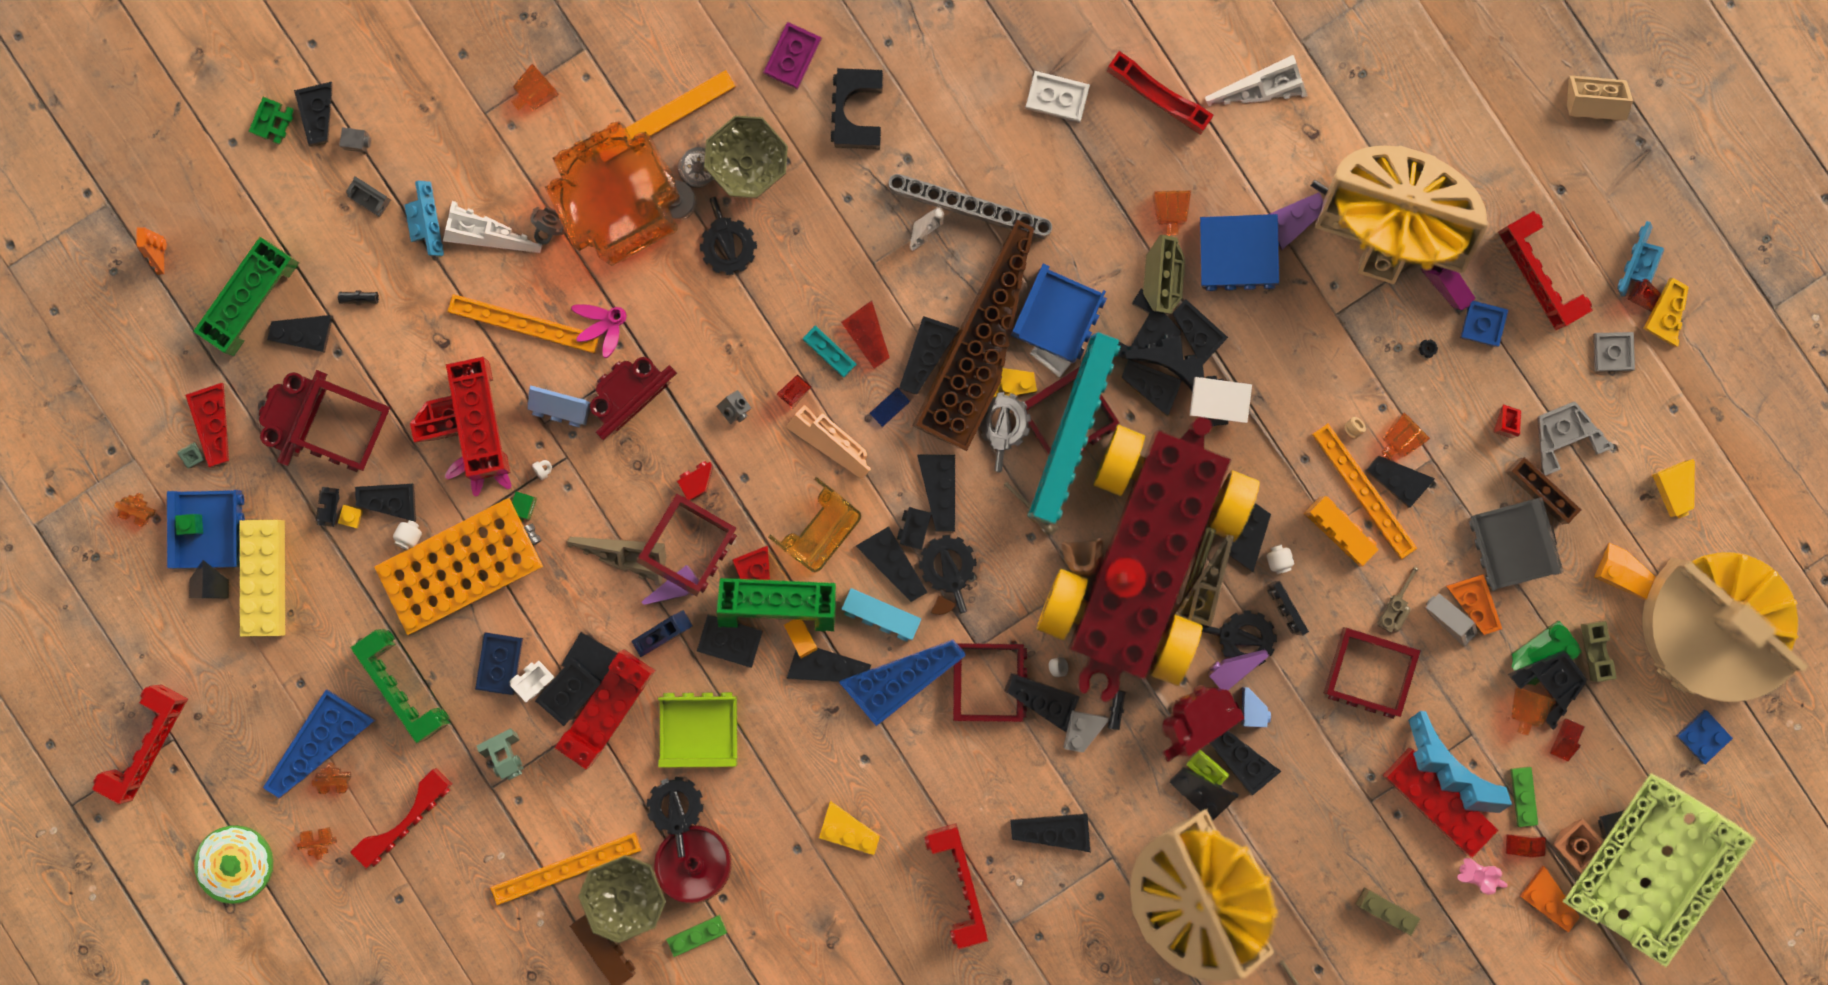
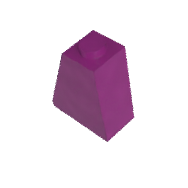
M1432 265L1429 270H1425L1423 267L1420 268L1452 307L1463 310L1469 307L1470 303L1476 299L1459 272Z

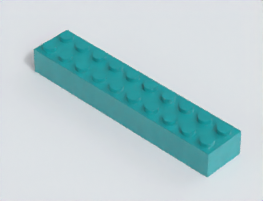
M1100 332L1090 336L1027 517L1046 524H1055L1056 521L1060 520L1063 510H1060L1062 503H1066L1069 492H1067L1069 484L1072 485L1076 474L1073 473L1075 466H1079L1082 455L1079 454L1082 447L1085 448L1088 441L1086 434L1088 429H1092L1095 421L1092 418L1095 411H1098L1101 400H1099L1100 394L1105 392L1108 383L1105 382L1106 377L1111 374L1114 364H1112L1113 357H1117L1120 350L1118 339Z

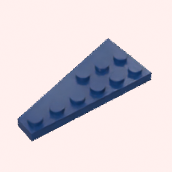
M950 640L840 680L839 683L877 726L961 660L965 653L954 640Z
M325 690L263 788L276 797L281 798L376 720L330 690Z

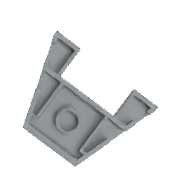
M1575 401L1537 416L1541 468L1545 476L1561 470L1554 450L1585 437H1589L1596 454L1614 448L1613 444L1603 436L1601 430L1596 428L1591 419Z

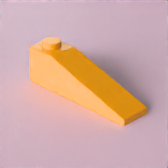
M1609 543L1594 578L1640 599L1647 600L1656 576L1627 550Z

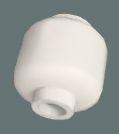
M410 520L408 523L401 522L393 534L394 544L405 550L417 545L422 535V532L418 529L419 525Z
M1282 545L1272 547V552L1266 555L1270 570L1277 574L1292 570L1291 567L1294 565V559L1290 548H1283Z

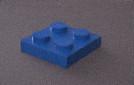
M1472 301L1467 309L1460 338L1499 347L1508 309Z
M1703 710L1676 735L1702 764L1708 763L1733 739L1707 710Z

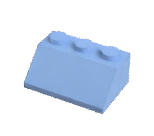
M531 385L529 388L528 410L533 411L532 415L541 418L544 415L551 416L550 420L560 423L562 419L567 420L569 425L579 428L581 424L586 426L590 413V402Z

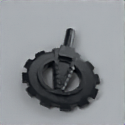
M712 197L709 200L716 220L710 224L711 228L708 231L705 230L703 232L702 238L704 240L703 244H700V252H704L705 257L703 260L706 265L710 264L713 266V271L717 273L723 271L726 272V275H734V271L740 270L742 272L747 269L746 265L749 262H753L755 258L753 252L754 249H757V241H753L752 236L754 233L751 228L747 229L744 227V222L740 220L735 222L731 221V218L723 217L717 197ZM733 234H736L742 241V251L737 258ZM717 239L729 260L721 259L716 254L715 242Z
M943 535V539L936 540L934 538L929 542L931 545L927 549L923 548L921 552L923 559L919 561V569H923L924 575L922 577L926 583L929 581L933 584L931 588L939 591V588L945 589L946 593L951 592L954 594L959 612L962 614L967 612L961 590L967 586L965 584L967 580H972L975 573L972 571L973 566H977L976 558L973 559L971 554L974 552L970 545L966 546L963 543V539L959 537L953 539L950 538V535ZM947 550L955 551L962 560L960 572ZM939 552L941 554L943 577L934 569V559Z
M1245 610L1240 615L1237 613L1231 615V620L1228 623L1224 622L1220 628L1201 624L1202 632L1218 636L1219 644H1223L1224 649L1221 651L1225 657L1229 656L1232 658L1248 654L1241 652L1236 645L1259 646L1256 651L1266 650L1268 655L1272 656L1275 650L1272 648L1273 643L1277 642V635L1273 634L1272 631L1274 628L1272 622H1267L1264 619L1265 616L1259 612L1257 615L1251 614V610ZM1245 625L1256 627L1260 631L1262 639L1240 629V627Z
M675 777V780L666 778L661 781V785L658 787L654 786L651 790L652 796L651 799H647L646 807H649L650 813L647 815L650 821L656 823L655 828L659 831L667 830V834L675 836L678 858L686 857L683 834L690 830L689 827L692 824L696 825L699 822L700 818L698 816L704 809V804H701L700 800L703 796L700 790L697 791L694 788L695 784L690 780L685 782L683 777ZM678 792L683 793L688 799L689 808L686 814L682 808ZM669 794L667 818L663 814L661 807L664 797Z

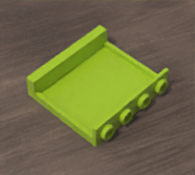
M704 692L702 696H694V693H682V696H675V693H663V697H658V700H660L659 767H736L738 765L737 696H732V692H721V696H713V692Z

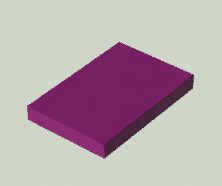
M787 22L763 74L798 90L822 37Z

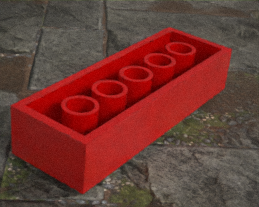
M1408 748L1382 776L1465 855L1473 858L1497 833L1498 829L1479 811L1465 810L1459 792L1442 790L1437 773L1419 771L1413 754L1416 751Z

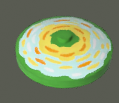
M240 825L222 827L210 833L198 847L194 861L195 875L201 888L213 899L230 904L245 902L261 893L270 881L273 872L272 851L265 838L249 827Z

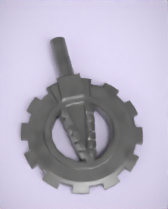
M1005 392L996 393L997 396L993 397L979 426L983 432L981 434L985 441L989 440L991 446L994 447L993 449H997L995 472H1002L1004 450L1012 449L1011 446L1015 444L1019 446L1024 442L1022 438L1028 436L1030 432L1028 424L1031 422V415L1027 414V405L1024 401L1020 402L1017 399V395L1010 393V396L1005 395ZM1001 407L996 428L994 429L992 417L994 412ZM1010 409L1014 412L1016 417V426L1013 431L1011 430L1010 425Z

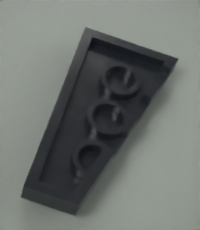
M923 316L899 389L916 395L919 393L957 334L958 327Z
M917 455L935 530L955 531V455Z
M889 526L856 545L910 602L927 593Z
M820 648L800 658L795 650L787 679L840 682V680L870 670L872 664Z
M1013 673L1010 674L1004 690L1064 732H1067L1072 710L1075 711L1080 698L1073 693Z
M1087 813L1010 819L1012 840L1091 853Z

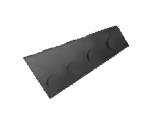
M1228 730L1209 743L1251 796L1282 772Z

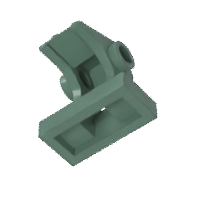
M511 728L477 745L478 752L485 758L491 756L494 763L492 769L496 777L501 779L507 778L508 780L521 775V770L524 769L521 766V759L518 755L514 756L511 745L520 740L518 734ZM505 749L508 758L499 761L497 753Z

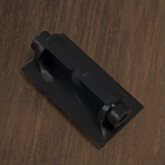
M322 487V490H319L318 504H324V508L317 507L315 520L317 525L335 526L337 503L340 498L339 489Z

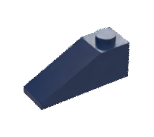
M682 610L631 642L640 657H643L692 628L693 625L685 611Z

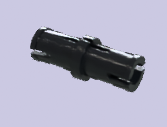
M356 290L355 292L340 291L338 293L339 304L353 303L356 305L378 304L379 294L378 292H361V290Z
M1118 690L1113 697L1112 706L1109 708V711H1111L1108 724L1109 729L1120 730L1122 713L1125 711L1123 709L1125 691Z

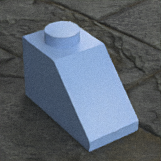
M1242 687V713L1245 719L1242 720L1241 725L1246 727H1267L1268 723L1271 722V712L1268 711V707L1250 688Z

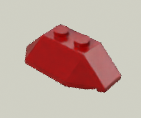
M451 396L425 402L410 423L414 443L441 440L458 435Z

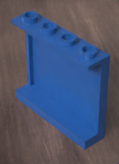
M1278 214L1200 217L1202 288H1206V291H1217V288L1225 287V290L1232 291L1237 290L1236 287H1244V290H1254L1256 286H1264V289H1275V286H1279Z
M1042 264L1011 336L1074 363L1076 358L1081 359L1085 350L1081 347L1084 341L1087 343L1092 334L1089 329L1091 324L1096 325L1099 315L1096 314L1098 308L1103 309L1107 300L1104 297L1106 291L1103 290L1102 293L1055 273L1049 270L1050 266Z
M241 490L167 491V568H197L202 560L213 568L240 567V520H245L244 513H242V505H244L245 498ZM201 514L203 534L177 535L175 516Z

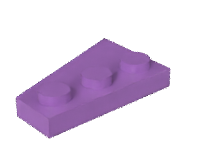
M1319 192L1270 213L1278 214V245L1281 251L1319 217L1323 207V200Z

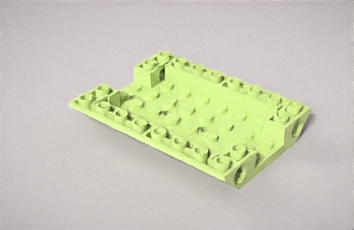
M1650 773L1563 902L1598 924L1600 922L1629 940L1633 947L1667 967L1756 839L1726 817L1668 781ZM1686 814H1693L1695 820L1692 823L1684 822ZM1664 846H1671L1673 852L1670 855L1662 854V848ZM1644 877L1651 880L1650 885L1647 887L1640 885V880ZM1621 909H1626L1629 911V915L1623 919L1618 916V912Z

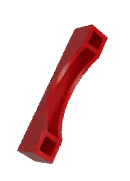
M1118 51L1107 68L1106 72L1199 135L1202 134L1214 114L1199 104L1178 95L1162 85L1134 60Z
M437 768L432 769L419 782L414 805L404 820L386 833L363 838L350 853L365 868L375 867L382 860L381 856L385 852L388 854L396 846L394 842L398 838L402 840L410 832L408 828L412 824L416 826L423 819L421 815L426 810L430 812L437 805L435 801L439 797L444 798L451 791L449 787L452 783Z

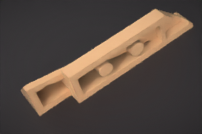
M804 405L786 426L788 430L859 478L863 479L871 470L866 464V450L823 413L816 418Z

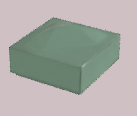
M195 442L177 452L188 469L205 460V456Z

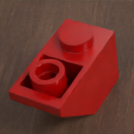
M704 461L696 466L697 469L690 473L688 470L679 476L680 479L677 482L689 501L707 492L714 467L711 462L707 463Z

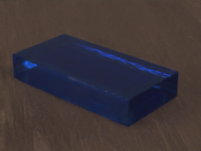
M897 387L869 414L883 428L910 403V400Z

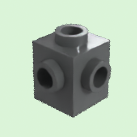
M738 390L725 397L717 405V408L730 424L735 421L740 423L748 417L746 413L752 408Z

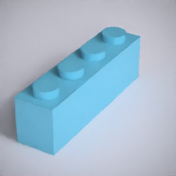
M852 588L842 607V610L845 611L844 615L853 619L856 616L863 618L862 622L869 626H873V623L881 626L879 630L888 634L893 631L898 634L897 638L908 642V639L913 640L921 618Z

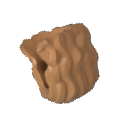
M1101 538L1086 542H1062L1064 560L1073 574L1084 577L1094 575L1098 571L1103 557V540Z

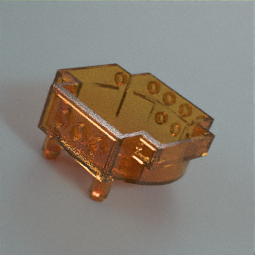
M620 121L612 122L602 131L592 133L589 138L576 142L573 147L561 150L553 157L561 178L552 180L545 188L575 249L581 251L588 246L594 247L598 257L613 266L625 261L628 257L666 236L676 233L678 230V225L674 221L669 209L680 196L676 189L675 179L668 164L661 157L652 137L646 131L637 133L631 139L625 125Z

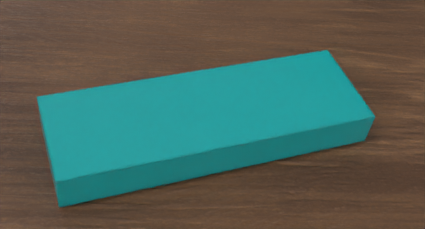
M816 325L802 338L843 378L857 365Z

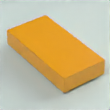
M794 619L784 624L800 658L818 650L803 620Z

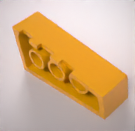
M1327 496L1319 497L1304 512V515L1359 567L1364 566L1379 550L1376 547L1377 543L1369 536L1366 537L1362 533L1363 530L1357 524H1353L1347 514L1340 510Z

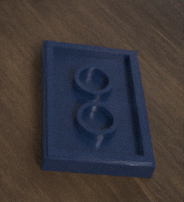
M484 632L475 690L514 695L515 691L509 682L518 674L523 638Z

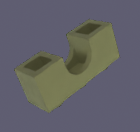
M1607 621L1581 624L1590 680L1601 682L1617 679L1614 661L1609 658L1606 643L1610 641Z
M1367 888L1363 889L1356 902V905L1411 936L1420 921V918Z

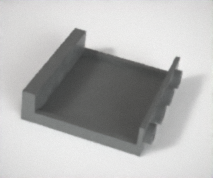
M1542 497L1471 516L1469 521L1472 532L1475 531L1477 537L1475 545L1477 550L1481 551L1482 557L1480 562L1482 568H1486L1488 574L1485 577L1488 587L1492 588V591L1564 572Z

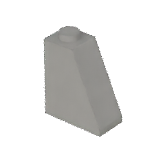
M1438 594L1436 597L1433 596L1428 600L1426 604L1427 612L1464 647L1478 633L1475 622L1441 594Z

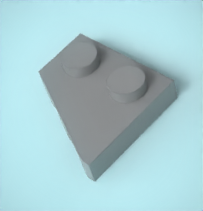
M1072 710L1063 748L1084 752L1106 725L1109 718Z

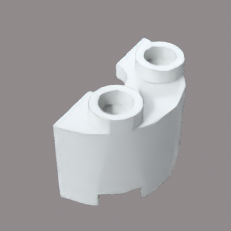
M540 661L535 664L530 663L524 669L525 674L521 677L516 675L509 682L514 691L526 703L533 699L554 679V676Z

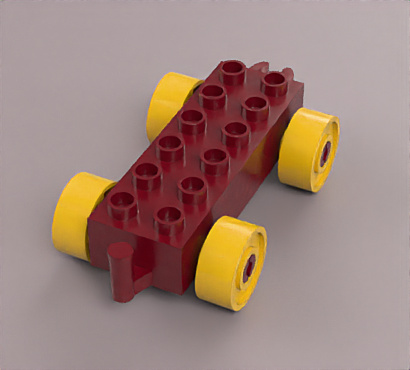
M1206 417L1195 419L1180 439L1162 431H1156L1152 435L1144 456L1140 455L1145 435L1117 425L1102 458L1093 486L1121 496L1129 479L1135 481L1088 599H1082L1088 579L1060 568L1042 609L1036 627L1038 631L1064 641L1072 623L1077 624L1068 649L1088 657L1086 666L1079 673V691L1084 694L1087 693L1090 689V678L1096 673H1102L1108 680L1107 687L1100 694V699L1103 702H1108L1118 692L1120 677L1123 671L1145 679L1151 662L1150 676L1175 686L1180 685L1198 646L1202 625L1176 614L1171 617L1168 624L1167 621L1206 522L1208 520L1207 527L1215 529L1216 535L1226 538L1227 535L1234 536L1233 542H1235L1246 524L1259 488L1258 480L1231 470L1223 482L1231 459L1204 449V435L1209 434L1212 428L1210 420ZM1118 559H1134L1145 570V585L1135 596H1117L1107 586V570Z

